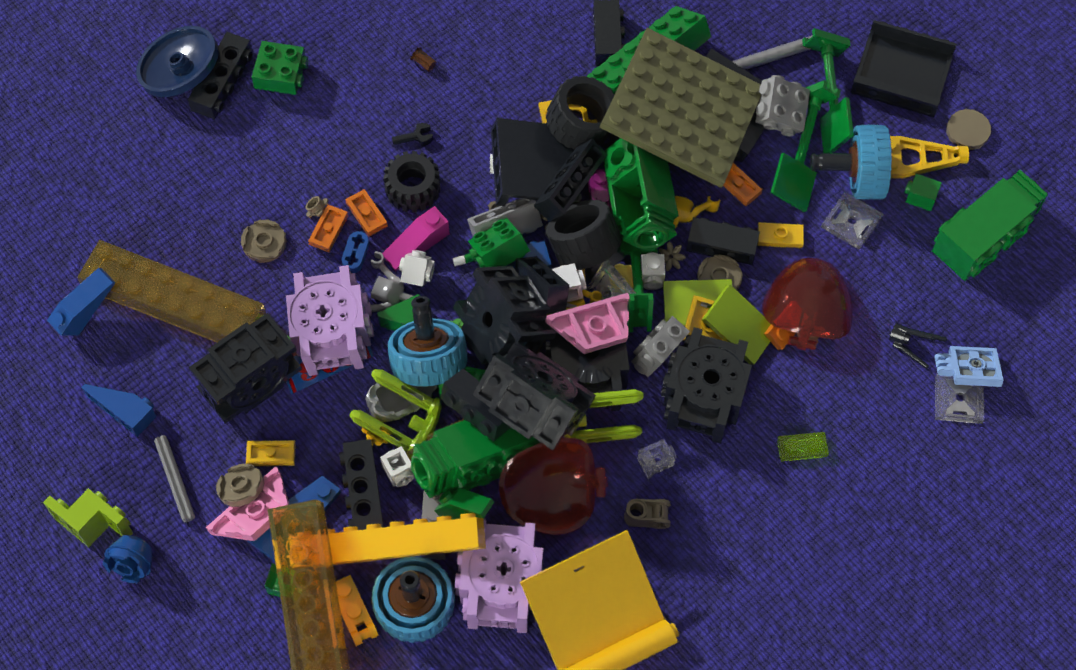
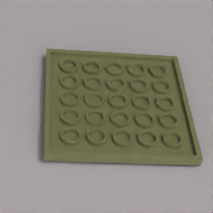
M646 28L600 124V128L722 188L761 97L759 92L761 84Z

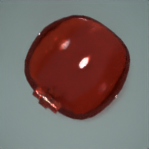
M803 258L794 261L784 268L769 287L762 304L763 315L770 324L777 328L799 333V337L789 336L788 345L797 346L796 349L800 350L816 349L817 341L808 340L810 336L839 339L846 336L852 326L853 309L847 284L837 268L831 263L818 258Z
M562 438L554 450H551L543 443H539L519 452L506 463L499 481L501 502L511 518L522 526H525V523H535V531L551 535L570 533L583 526L594 510L595 489L596 497H606V487H608L605 467L595 468L592 450L588 444L577 438Z

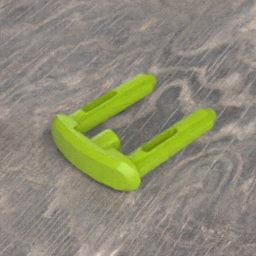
M374 369L371 376L375 382L426 410L425 419L417 415L412 417L408 427L418 433L414 439H411L362 410H352L350 418L354 423L379 436L386 442L398 448L402 446L408 457L413 456L415 444L428 441L434 432L441 412L440 399L438 397L435 399L431 398L384 370Z
M636 389L594 393L596 397L589 408L637 403L643 399L644 394ZM586 414L578 427L587 426ZM636 425L578 430L572 436L566 434L564 437L567 445L574 449L577 444L636 438L642 434V428Z

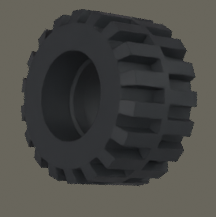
M408 151L403 152L402 156L399 154L394 156V161L390 159L388 167L384 169L385 175H383L385 192L391 204L394 203V207L397 209L402 207L404 212L412 210V213L417 212V209H421V211L426 210L427 205L431 207L434 204L433 200L437 201L438 193L441 190L440 174L434 160L431 157L427 158L425 153L417 154V151H412V154H408ZM409 177H417L423 180L421 184L413 187L401 184L403 180Z

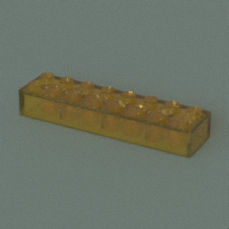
M102 240L98 241L77 277L81 284L97 268H102L115 282L105 297L106 299L215 342H219L246 322L250 325L266 314L263 303Z
M315 499L267 509L291 670H350L324 503Z

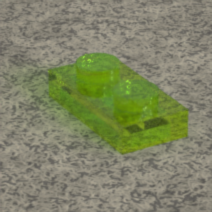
M825 432L778 436L777 438L781 462L828 457L829 452Z

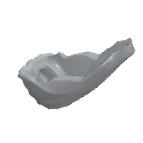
M378 383L372 385L366 394L367 407L372 417L381 422L396 421L420 409L419 406L407 401ZM436 385L425 387L412 386L430 397L433 396L432 393L438 388Z

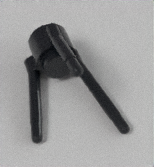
M895 323L889 340L894 341L892 347L900 349L924 368H929L927 363L902 344H908L911 335L944 342L947 341V338Z

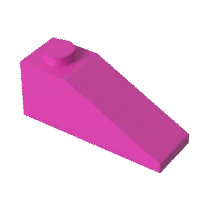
M435 206L416 218L382 253L384 259L395 271L399 270L401 258H405L406 254L412 253V250L425 252L448 236L449 222Z

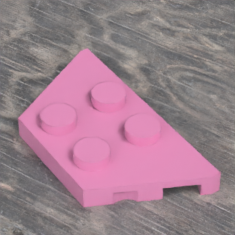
M621 294L547 315L545 321L583 354L621 344L628 339L629 294Z
M275 466L264 476L265 484L263 490L255 500L240 507H228L206 527L208 532L216 536L255 541L285 515L291 508L278 468Z

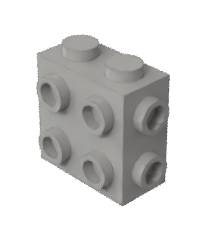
M773 75L771 78L762 80L759 92L761 97L756 108V123L764 125V128L768 130L781 131V134L784 136H794V134L804 131L810 89L802 87V84L798 82H789L784 80L785 78L782 76Z
M673 316L667 322L663 319L634 350L633 353L636 356L631 363L634 364L635 369L639 373L649 377L690 331Z

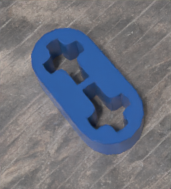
M356 231L349 236L342 256V266L349 265L348 262H351L353 256H355L356 263H353L352 266L349 265L351 273H358L362 269L369 249L368 236L364 232ZM362 240V243L356 249L355 242Z

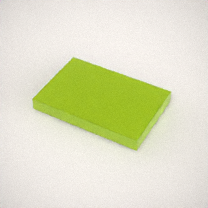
M732 279L663 281L664 320L667 322L673 316L685 326L693 296L696 295L715 301L726 285L730 284L732 286Z
M730 284L726 285L702 318V321L724 341L738 344L739 339L747 341L748 346L744 360L750 365H754L770 343V340L764 333L772 323Z

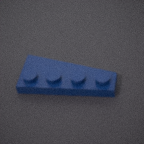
M321 476L290 498L288 501L291 509L258 539L246 541L280 565L290 553L289 538L298 537L297 533L308 532L342 493L341 489Z

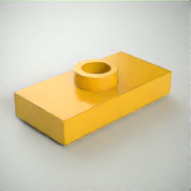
M758 223V231H760L758 246L803 248V225Z
M295 440L247 441L246 464L254 466H295Z

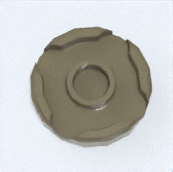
M964 109L951 115L946 126V134L953 144L968 146L969 150L981 148L988 141L991 134V125L982 113Z
M255 221L254 224L250 227L247 226L241 236L242 249L245 255L253 261L259 263L273 261L283 254L286 248V234L280 225L274 221Z
M721 254L704 259L699 265L697 280L732 279V287L736 290L740 288L743 277L739 264L731 257Z
M238 464L227 470L228 473L224 476L221 475L216 485L217 494L224 504L231 507H240L255 500L262 492L265 483L261 471L255 468L254 465Z

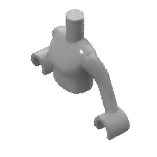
M378 251L375 252L374 256L381 260H371V265L374 268H379L388 279L379 276L373 286L371 298L383 303L371 305L372 312L383 311L398 304L399 301L413 297L404 293V282H400L401 279L385 266L383 254Z

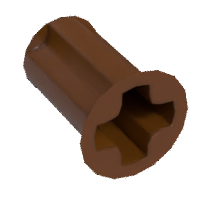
M422 47L417 48L411 56V61L415 60L428 72L436 65V61L422 51Z

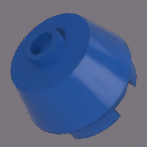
M123 535L105 550L103 566L108 573L113 570L121 575V581L139 583L140 579L147 576L151 571L152 548L139 537Z

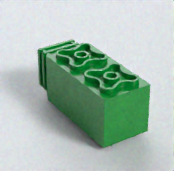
M620 138L604 150L608 155L603 160L613 216L616 224L623 229L624 242L651 253L677 235L673 222L679 214L668 161Z
M1021 170L1008 180L1002 178L967 209L961 208L950 220L942 224L938 230L939 234L934 239L935 245L932 252L962 280L966 281L971 276L975 278L986 266L995 261L1001 250H1008L1014 242L1028 232L1029 225L1035 219L1034 215L1039 213L1048 194Z
M463 420L434 431L433 438L429 441L415 444L410 468L417 483L424 489L429 499L435 495H441L443 492H453L459 488L469 491L477 486L487 485L500 477H508L518 470L530 468L535 463L540 441L534 437L527 439L511 427L493 442L490 438L481 434L479 429L469 421Z

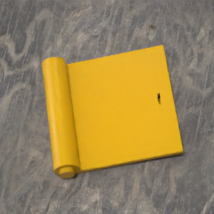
M627 530L520 581L557 670H625L677 643L679 632L674 623L669 624L664 619Z

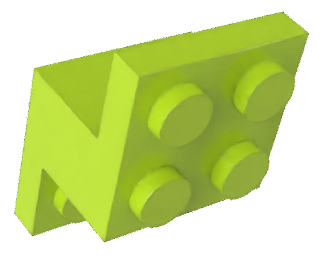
M88 488L71 507L59 498L56 501L50 495L43 502L52 517L88 548L108 527H111L120 536L133 534L129 527L131 523L125 517L126 514L116 505L112 508L107 503L108 499L99 491L94 493Z

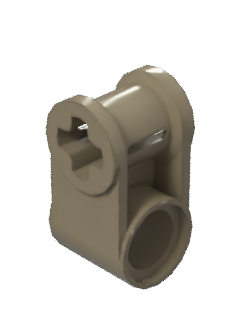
M632 499L626 506L624 520L631 527L669 528L671 522L668 520V508L671 506V503L666 499ZM635 509L640 511L642 515L636 517L630 511Z

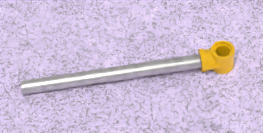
M802 39L733 60L732 62L747 70L810 49L803 47Z

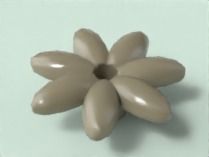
M668 242L667 250L659 249V252L664 254L666 271L671 269L672 264L675 268L680 269L678 260L686 258L685 255L678 254L681 251V245L673 249L672 243Z

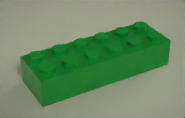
M678 6L671 8L669 12L648 27L693 51L711 38L706 16ZM645 30L640 32L632 41L625 44L614 55H611L599 67L593 69L587 77L603 82L615 95Z

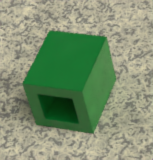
M916 174L913 182L909 180L904 193L908 194L905 203L931 211L942 182Z

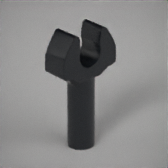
M417 123L414 132L392 136L391 138L393 145L418 141L421 146H426L433 141V134L421 135L431 131L430 124Z

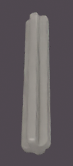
M165 435L155 438L154 442L183 522H189L195 519V515L168 439Z

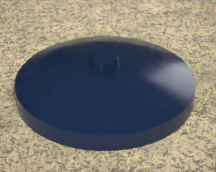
M184 26L173 29L157 38L143 52L136 69L137 79L147 93L156 97H172L187 92L201 83L214 68L219 54L218 44L212 34L205 28Z

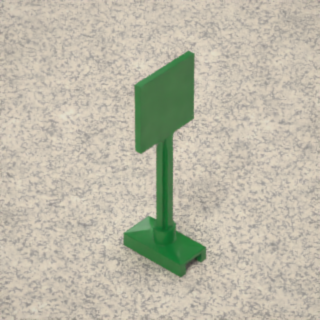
M814 28L812 30L813 36L810 39L805 37L802 39L803 47L821 52V57L824 59L826 81L828 82L827 88L832 91L837 89L833 57L840 56L851 46L850 39ZM847 97L839 103L838 98L829 101L830 110L820 118L824 153H833L854 136L850 100Z
M826 80L806 87L810 89L808 112L796 157L794 159L785 153H781L771 189L772 194L802 212L807 211L817 172L812 171L804 164L817 113L822 104L839 98L841 92L838 88L832 91L826 88L828 84Z
M618 226L620 233L622 235L623 229L620 226ZM622 235V243L619 248L625 255L631 256L634 294H629L628 332H633V327H647V332H652L653 293L643 292L640 255L647 254L648 252L624 242V235ZM655 249L652 252L658 254V249Z

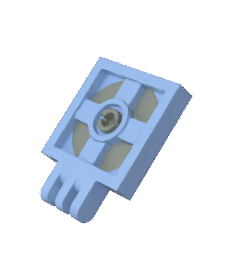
M950 346L949 354L938 353L935 355L938 375L952 376L955 385L1002 387L1003 375L997 348Z

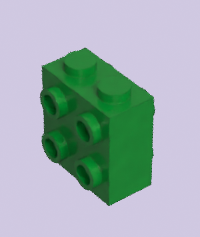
M262 41L252 73L254 89L297 95L298 88L303 86V70L307 69L309 62L308 56L305 55L304 47Z
M508 218L496 221L492 227L476 233L468 241L472 248L469 250V253L474 261L478 263L479 267L507 266L516 261V258H523L526 253L530 252L521 233Z

